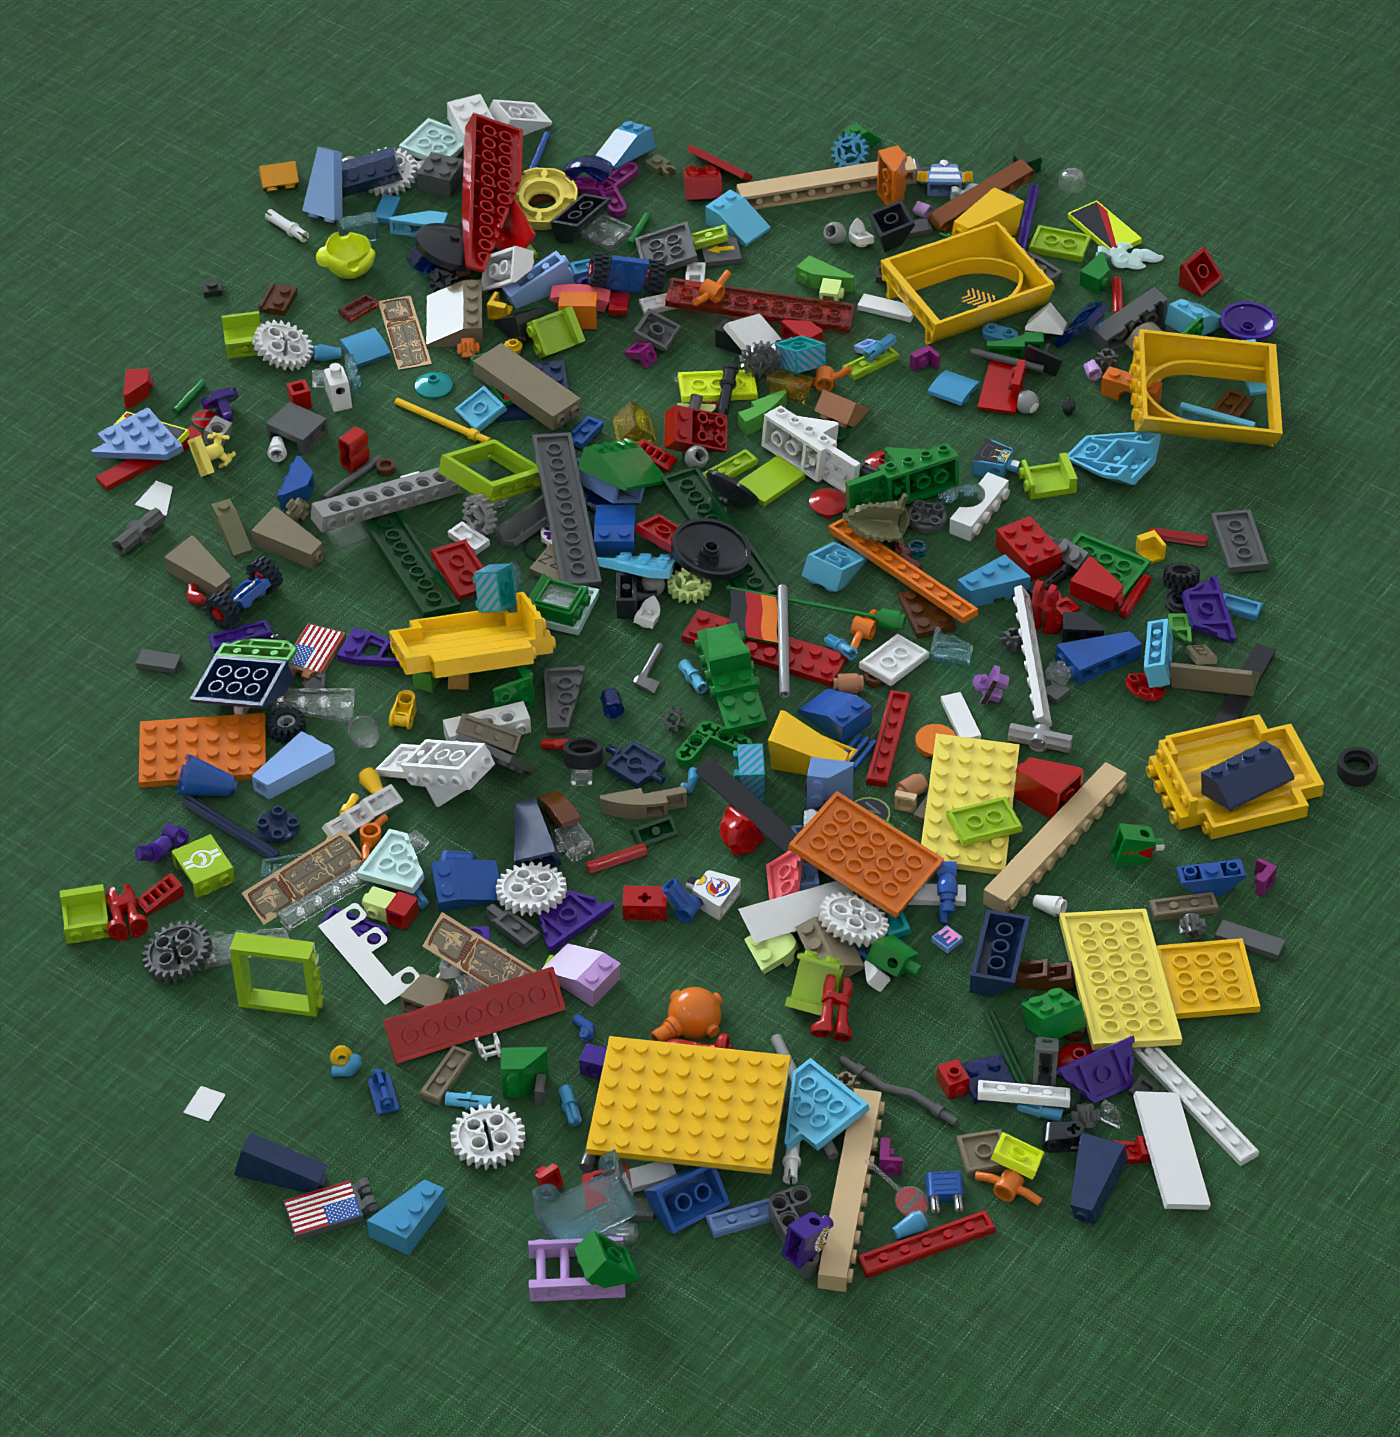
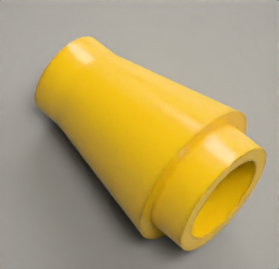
M368 767L359 773V783L371 794L383 789L377 770Z

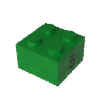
M1061 988L1051 989L1048 993L1032 997L1029 1001L1021 1003L1025 1026L1038 1037L1058 1039L1086 1027L1082 1003Z

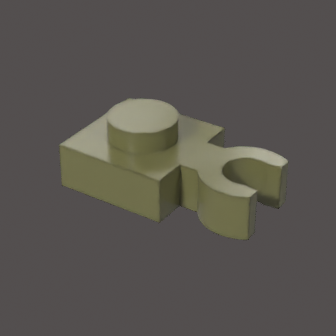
M659 154L645 161V167L656 175L662 173L666 179H669V173L676 175V167L670 165V161Z

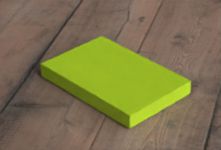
M1038 225L1029 246V252L1082 263L1092 235Z
M777 455L740 480L739 483L751 490L758 497V503L765 507L803 481L805 473Z
M1006 796L946 812V817L962 847L1022 832L1023 828Z

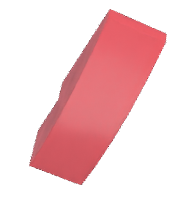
M582 284L554 285L551 288L549 300L559 304L560 292L598 293L597 311L604 313L609 303L611 290Z

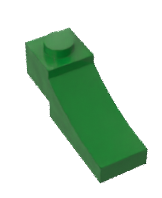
M1024 332L1023 335L1011 339L987 341L986 351L1022 360L1028 344L1043 350V332Z

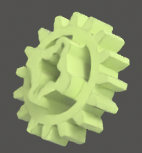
M682 568L681 572L675 570V575L672 574L670 580L667 581L668 593L672 594V598H678V602L686 600L687 604L691 600L694 603H697V599L704 600V595L709 596V591L711 590L709 579L693 575L684 568Z

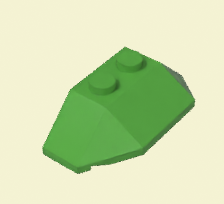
M250 638L233 643H222L215 655L287 661L289 664L297 652V647L287 640Z

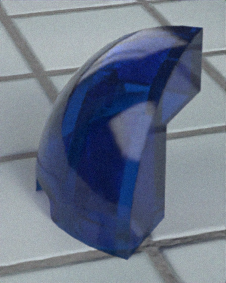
M585 155L571 160L566 164L562 172L573 180L585 172L602 183L612 174L613 165L604 157Z

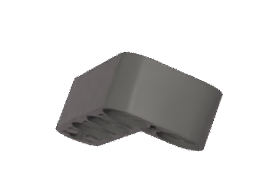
M795 1186L775 1193L769 1198L768 1214L770 1222L783 1246L788 1229L786 1226L810 1211L811 1191L805 1186ZM819 1253L802 1268L798 1269L795 1266L800 1276L809 1279L818 1274Z

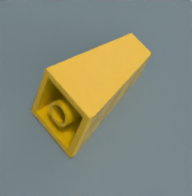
M993 188L954 221L951 236L996 221L1005 227L1011 236L1017 235L1025 201L997 188Z
M780 711L768 739L771 769L807 775L811 757L849 762L848 752L786 711Z

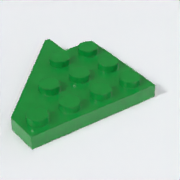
M1081 532L1072 541V543L1090 553L1101 566L1123 585L1124 600L1141 575L1145 574L1151 566V560Z

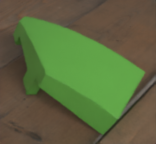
M1187 613L1168 614L1173 637L1191 645V627Z

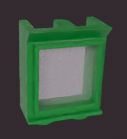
M544 573L528 597L531 599L532 604L536 606V610L540 611L542 618L570 627H574L577 620L581 619L584 608L589 606L591 600L588 586L581 587L551 579Z

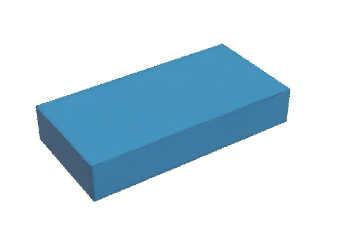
M383 194L373 216L374 222L389 224V218L395 216L400 206L401 197Z
M1227 593L1223 594L1230 615L1257 622L1263 608V603Z

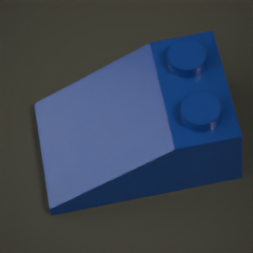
M596 505L594 524L596 555H620V552H630L632 555H635L636 505Z
M826 689L798 709V713L836 741L843 744L872 724V706L857 695L832 689Z
M450 859L431 862L439 912L500 902V900H497L496 894L497 879H499L496 860Z

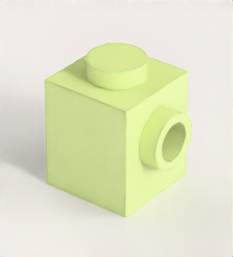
M823 278L819 291V307L838 309L840 299L844 298V288H841L842 280Z
M373 886L362 899L366 916L387 923L386 907L395 897L396 893Z

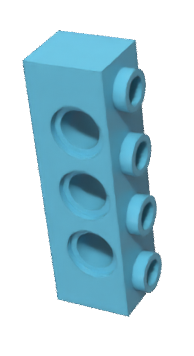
M1168 618L1150 621L1147 625L1144 670L1149 688L1170 685L1173 635Z

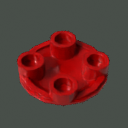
M820 489L811 495L809 507L821 514L824 519H832L834 515L847 510L846 495L838 489Z
M1145 671L1143 674L1130 673L1125 680L1129 691L1143 700H1161L1166 692L1165 686L1149 688Z

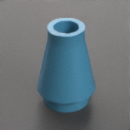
M318 344V346L313 347V359L318 362L341 359V347Z
M920 1210L912 1211L896 1226L892 1227V1231L897 1240H900L904 1237L924 1232V1229L928 1227V1223Z

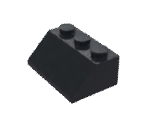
M583 193L550 221L555 240L565 243L572 242L574 238L584 232L587 227L595 223L604 214L612 202L611 198Z

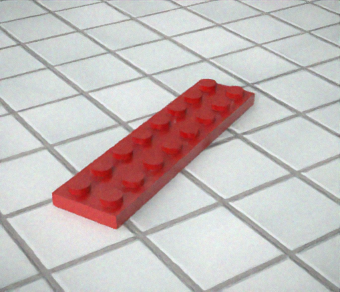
M698 609L681 635V639L683 642L695 645L694 640H697V631L729 624L730 619ZM789 637V674L833 687L834 678H837L838 674L841 673L848 659L837 651ZM745 639L743 643L748 645L751 660H753L754 664L779 671L778 645Z
M551 966L382 1021L394 1061L398 1064L475 1039L476 1037L485 1036L565 1010L566 1007L554 967Z

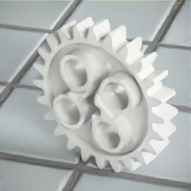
M399 148L396 153L403 180L370 189L369 193L375 192V196H378L380 193H382V196L383 194L392 196V193H395L398 196V191L401 190L405 193V187L411 188L410 183H415L414 178H417L416 172H418L412 155H408L407 151L402 153L401 148Z
M275 320L272 321V324L269 321H266L265 324L261 323L254 333L252 343L255 345L254 350L259 351L257 355L264 356L263 361L269 360V365L274 363L277 369L279 366H282L284 370L289 367L291 371H293L294 367L299 370L301 366L305 367L306 363H309L314 346L311 345L312 340H307L308 335L302 334L303 330H296V325L291 327L290 322L285 325L282 320H280L279 324Z
M530 862L529 866L522 863L520 868L514 865L513 871L506 869V874H501V879H497V900H500L501 906L505 905V910L512 908L513 914L520 911L521 916L525 912H529L530 916L533 915V912L541 915L542 910L549 913V907L556 909L557 904H562V899L566 898V878L563 877L562 872L557 873L556 867L550 870V864L542 867V862L538 863L537 866H534L533 862Z
M838 892L837 896L833 893L830 897L826 896L818 911V915H820L818 920L822 921L821 926L828 927L826 932H833V938L839 936L841 942L847 940L849 945H852L854 942L858 947L862 943L869 947L870 943L873 945L874 941L884 938L889 924H887L888 918L884 917L885 912H879V907H874L873 903L866 902L865 898L859 899L857 894L852 897L849 892L845 896L841 892Z
M480 1104L477 1111L471 1107L470 1114L462 1112L463 1119L456 1118V1124L452 1125L450 1136L454 1154L459 1155L460 1161L466 1160L467 1166L474 1162L476 1169L481 1164L484 1165L485 1170L488 1169L489 1165H493L497 1169V1163L506 1166V1159L513 1162L514 1155L519 1156L520 1149L524 1148V1141L526 1140L525 1128L522 1125L521 1118H516V1112L509 1114L508 1107L501 1111L499 1104L495 1109H492L491 1104H488L487 1109H484ZM483 1122L487 1123L493 1151L489 1150Z

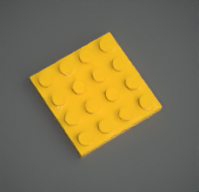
M1243 938L1157 946L1177 1019L1260 1012V1003Z

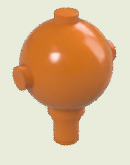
M688 987L681 991L675 990L670 995L671 1002L668 1007V1018L663 1021L659 1028L650 1033V1038L652 1041L666 1042L669 1039H677L680 1036L693 1040L703 1039L708 1036L710 1038L715 1037L720 1031L718 1026L721 1021L720 1005L723 1004L722 997L717 992L711 993L701 987Z

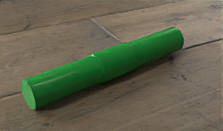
M644 213L627 241L628 246L632 247L635 244V238L640 236L651 217L649 213Z
M200 380L172 409L173 413L178 415L206 386V382Z

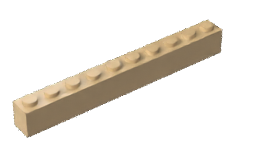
M907 156V162H905L907 172L905 176L906 185L916 183L917 168L911 156ZM878 161L736 184V193L743 196L756 210L877 190Z
M1105 762L984 889L983 904L995 911L1008 913L1010 909L1013 910L1017 906L1018 901L1023 896L1028 895L1031 887L1041 881L1043 874L1053 868L1055 862L1066 854L1067 849L1071 845L1076 844L1079 836L1089 830L1093 821L1102 816L1103 811L1114 803L1115 798L1119 794L1124 793L1127 788V773Z
M854 1088V1093L868 1103L870 1110L846 1128L829 1215L833 1220L834 1226L828 1232L818 1272V1288L846 1292L847 1284L853 1281L854 1269H851V1264H856L857 1250L854 1247L855 1244H860L861 1231L858 1230V1226H863L865 1212L861 1210L862 1207L867 1206L868 1193H865V1189H870L872 1175L868 1173L869 1170L874 1169L875 1156H872V1152H877L878 1138L875 1136L876 1133L881 1132L882 1120L879 1119V1115H884L885 1102L881 1101L882 1092Z

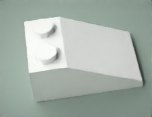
M493 99L489 108L494 120L522 129L523 136L552 124V121L533 102Z

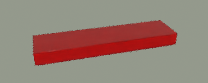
M689 145L687 151L749 182L753 178L751 174L693 145Z

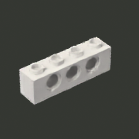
M524 701L468 714L519 732L522 735L531 733L530 716ZM461 716L443 720L446 741H457L456 737L458 734L455 732Z

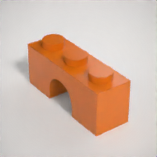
M1109 366L1102 377L1101 395L1119 400L1124 391L1133 393V390H1130L1132 375L1129 372ZM1159 381L1154 382L1147 388L1148 393L1157 404L1161 401L1163 383Z

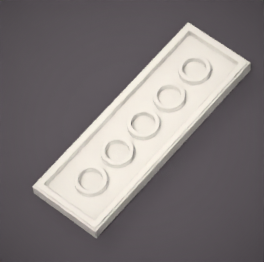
M1136 1091L1133 1098L1164 1209L1208 1210L1211 1204L1179 1094Z

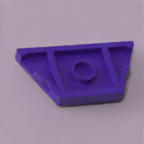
M1217 575L1211 576L1210 580L1204 583L1196 584L1194 588L1185 590L1181 597L1191 629L1230 643H1235L1237 637Z
M572 890L566 892V898L562 899V904H557L556 909L549 907V913L542 910L541 915L537 914L548 951L550 953L610 913L614 910V903L608 901L607 904L596 901L594 896L582 895Z
M1134 1035L1061 1066L1056 1071L1090 1103H1096L1125 1090L1133 1084L1132 1068L1134 1066V1057H1132V1043H1135Z

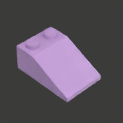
M567 943L542 968L553 966L560 987L593 1007L620 980L621 963L604 952Z

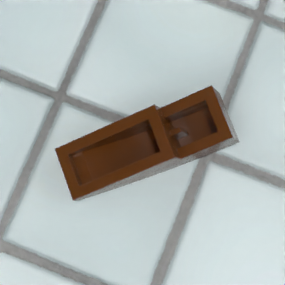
M555 790L536 797L543 814L548 815L550 824L564 828L582 821L580 814L572 803L559 791Z
M1047 958L1020 962L1014 987L1049 991L1054 988L1075 990L1072 961L1050 964Z

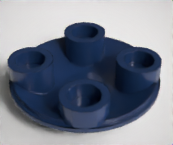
M274 806L272 810L265 812L257 819V831L267 841L285 842L292 839L298 833L299 819L292 812L284 810L282 806Z

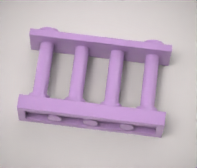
M608 1236V1238L623 1245V1237ZM584 1238L528 1241L529 1259L536 1258L537 1278L536 1280H529L530 1302L626 1297L625 1284L604 1289L596 1284L591 1285L584 1277L570 1278L569 1257H577L574 1249ZM560 1257V1278L546 1279V1258Z

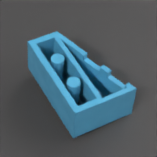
M1003 555L958 579L957 595L975 607L994 603L995 599L1003 597L1007 600L1011 599L1012 595H1015L1014 588L1022 585L1025 590L1030 589L1031 577L1010 558Z
M424 1179L367 1220L369 1237L409 1255L445 1208V1189Z

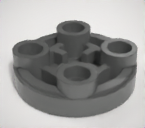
M916 500L908 510L910 528L923 534L936 533L942 530L947 522L944 505L942 503Z

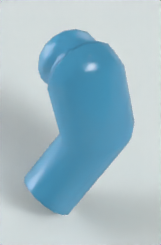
M695 767L688 770V783L682 782L680 786H685L688 795L693 793L699 780V776L695 772L697 768Z
M358 1054L350 1055L349 1061L345 1066L332 1065V1077L353 1076L362 1066L361 1056Z

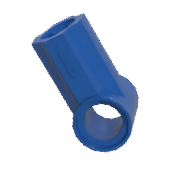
M677 878L671 879L663 885V893L676 908V918L681 922L690 923L701 908L702 903L695 895L688 894Z

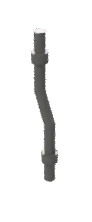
M845 1055L840 1058L839 1063L851 1070L852 1075L856 1074L858 1079L863 1078L882 1092L911 1098L928 1109L930 1114L937 1119L941 1118L953 1127L957 1125L959 1119L947 1112L946 1108L941 1104H935L914 1089L883 1082L868 1072L867 1067L861 1063L856 1064Z

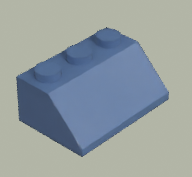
M811 757L807 773V810L823 806L836 791L853 801L854 762Z

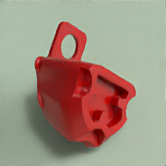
M731 805L726 807L725 814L720 823V836L724 845L736 856L754 852L758 844L765 842V837L748 817Z

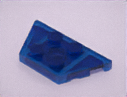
M1105 301L1089 302L1067 326L1063 335H1059L1053 342L1055 346L1060 348L1083 332L1092 330L1096 326L1095 322L1105 316L1104 312L1109 308L1108 304Z

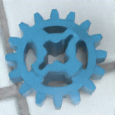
M846 132L844 138L838 136L839 142H833L836 147L831 148L835 152L831 157L835 159L834 164L839 165L838 167L868 162L865 157L870 156L866 152L870 147L866 145L867 140L865 138L862 139L863 137L860 134L856 136L852 132L851 136H849ZM846 150L853 151L855 155L853 153H848Z

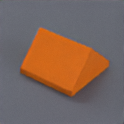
M560 292L558 311L572 306L581 330H597L598 293Z

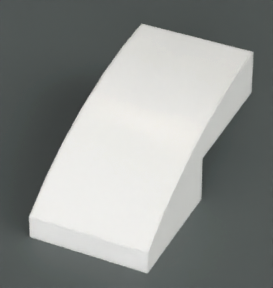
M694 262L687 265L685 289H700L702 282L705 280V262Z

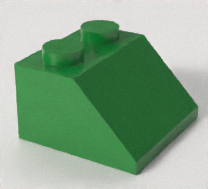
M547 1047L501 1048L503 1098L527 1097L535 1090L537 1074H545L546 1081L549 1079Z
M592 1230L574 1249L578 1257L577 1261L584 1271V1278L591 1285L596 1284L605 1289L636 1282L639 1279L627 1248L595 1230Z

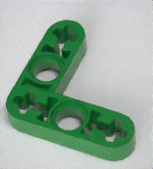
M703 721L676 751V763L683 768L691 767L710 744L733 754V751L737 750V744H752V740L737 732L727 734L725 727L712 721ZM729 737L730 740L722 741L720 740V738ZM693 742L701 743L700 746H692L691 744Z

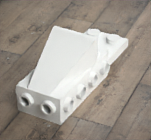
M782 406L764 414L762 447L776 456H780L816 482L823 479L845 494V482L859 478L860 463L836 448L839 423L796 416Z
M426 739L421 745L400 744L375 770H377L379 776L404 778L411 785L426 786L433 802L439 807L463 791L470 790L495 765V762L485 743Z

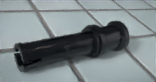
M733 364L722 366L723 377L719 383L721 393L717 413L727 415V419L732 391L737 385L735 381L736 375L739 373V368Z
M1065 562L1044 580H1040L1045 582L1044 590L1048 591L1051 584L1057 585L1067 575L1071 574L1072 567ZM1033 588L1026 590L1027 593L1030 595L1031 601V598L1033 597Z

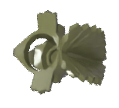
M904 493L899 501L877 502L876 504L869 502L868 504L856 505L855 509L843 512L842 519L846 520L848 527L853 528L854 533L859 534L860 537L864 536L866 540L872 538L873 541L879 540L881 542L885 540L889 542L895 541L898 549L901 550L905 547L903 535L910 524V515L905 507L909 496ZM901 515L900 526L898 527V519Z

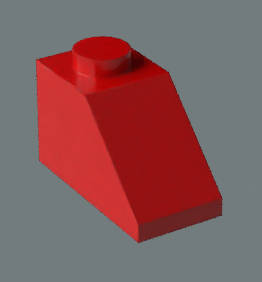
M781 321V336L785 339L802 335L823 342V330L811 321Z
M126 369L123 393L126 409L132 408L150 396V389L154 388V378L150 376L149 369Z

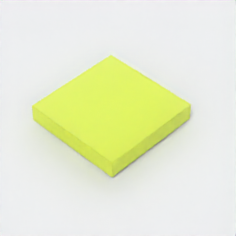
M1002 1132L990 1160L1033 1180L1045 1152Z

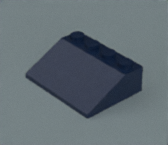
M214 655L193 692L190 701L194 703L264 709L287 693L294 680V676L287 661Z

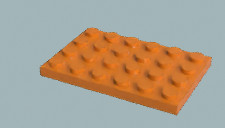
M265 712L140 721L139 787L178 785L182 765H186V761H188L184 759L186 754L193 755L233 775L235 781L252 780V775L266 764Z
M838 791L830 797L788 846V850L895 918L900 915L944 861V858Z

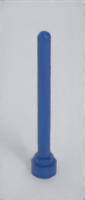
M549 132L543 133L529 169L537 168L549 140Z

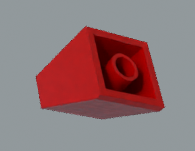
M1030 757L1024 763H1020L1016 769L1015 799L1051 820L1082 787L1084 769Z

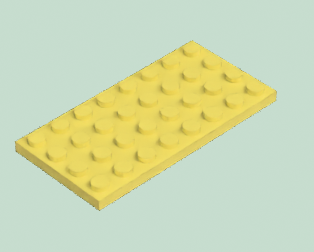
M936 733L921 841L923 846L944 858V861H957L958 870L998 875L1006 867L1009 835L962 847L946 817V812L1005 796L1011 807H1013L1020 744Z
M1146 909L1060 913L1059 922L1069 961H1072L1073 977L1079 1000L1083 1006L1092 1050L1102 1049L1133 1035L1135 1043H1132V1048L1181 1045V1032Z

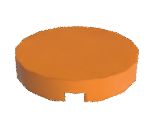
M941 724L926 725L917 732L915 747L924 757H933L936 733L956 736L955 732Z

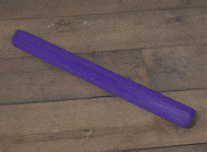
M1037 184L1029 185L1017 243L1025 251L1039 192Z

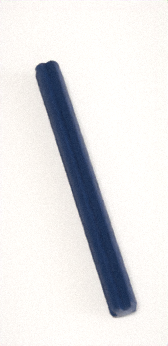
M193 796L183 797V806L272 862H276L280 858L279 850Z

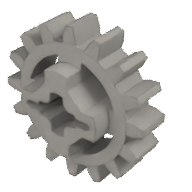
M477 493L465 498L466 502H463L465 509H462V512L464 513L463 520L467 521L466 524L483 536L493 533V529L497 527L494 522L498 521L495 517L497 511L492 509L494 504H489V498H484V494L479 495Z

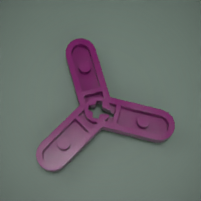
M627 162L603 179L580 176L566 177L570 181L573 180L579 194L585 193L611 198L612 202L608 206L607 211L611 216L620 218L627 213V205L619 189L638 175V165L634 162Z

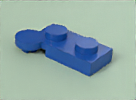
M587 415L572 430L573 445L583 449L604 428V422Z

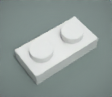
M460 522L448 531V537L455 542L466 539L475 555L490 546L488 538L470 528L464 522Z

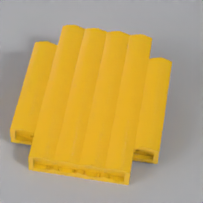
M524 592L516 593L517 612L509 613L507 609L502 612H464L410 620V628L389 631L392 653L395 654L405 675L432 671L434 678L534 664L533 659H536L537 655L553 653V649L556 648L554 636H551L549 629H546L545 618L541 617L540 611L536 610V606L532 604L531 599Z
M1260 714L1167 735L1165 739L1159 740L1156 755L1149 756V763L1146 766L1147 776L1154 781L1155 792L1159 793L1162 797V805L1164 809L1169 811L1171 823L1175 824L1179 830L1201 825L1203 833L1207 834L1211 840L1307 817L1309 807L1306 800L1322 796L1324 783L1292 724L1267 729ZM1265 741L1280 749L1295 776L1294 780L1231 811L1201 794V772Z

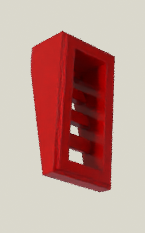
M641 439L637 444L644 449L662 471L669 472L677 461L675 456L646 440Z
M171 873L136 899L137 904L148 916L183 897V886Z

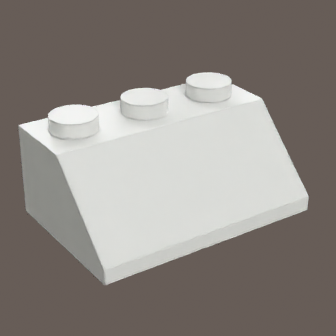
M513 246L490 254L491 257L486 269L482 273L483 293L515 283L532 270L534 251Z

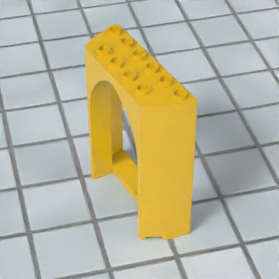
M998 221L881 260L882 280L887 282L886 297L890 300L899 296L925 327L926 345L1043 306L1049 301L1052 291L1055 289L1053 281L1045 275L1044 271L1028 256L1024 248L1020 247L1015 238ZM967 274H992L1008 278L1018 284L1014 292L1004 299L942 320L938 319L916 293V290Z
M1145 329L1139 330L1138 337L1135 336L1133 340V348L1135 350L1129 374L1132 375L1130 390H1133L1131 405H1134L1131 419L1134 420L1135 432H1152L1162 435L1273 446V444L1278 443L1283 432L1276 344ZM1175 375H1194L1266 383L1269 429L1191 421L1180 418L1158 405L1148 393L1147 388L1160 379Z

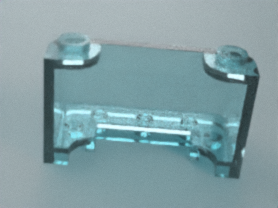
M615 1149L601 1156L598 1162L601 1175L562 1194L552 1184H543L532 1190L536 1218L549 1240L585 1238L592 1230L601 1233L636 1214L637 1202L621 1159Z

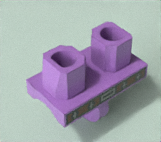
M994 665L989 676L986 674L974 676L972 684L976 691H981L983 694L980 704L986 706L989 700L999 703L1002 689L1006 690L1009 684V676L1000 674L999 666Z

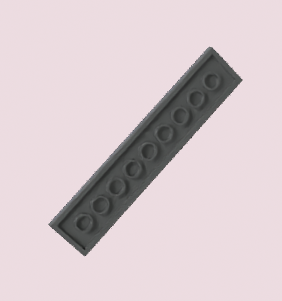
M571 432L532 435V444L559 580L577 586L601 587L602 580Z

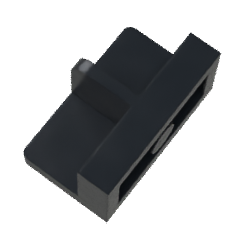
M1028 344L1022 360L1045 365L1044 372L1056 377L1063 359L1048 353L1051 344H1047L1045 351Z

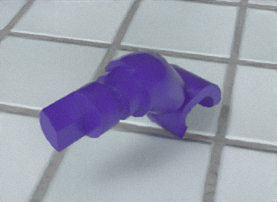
M167 823L159 838L152 843L136 848L135 857L137 861L160 862L165 859L173 845L182 847L187 842L189 833L179 826Z

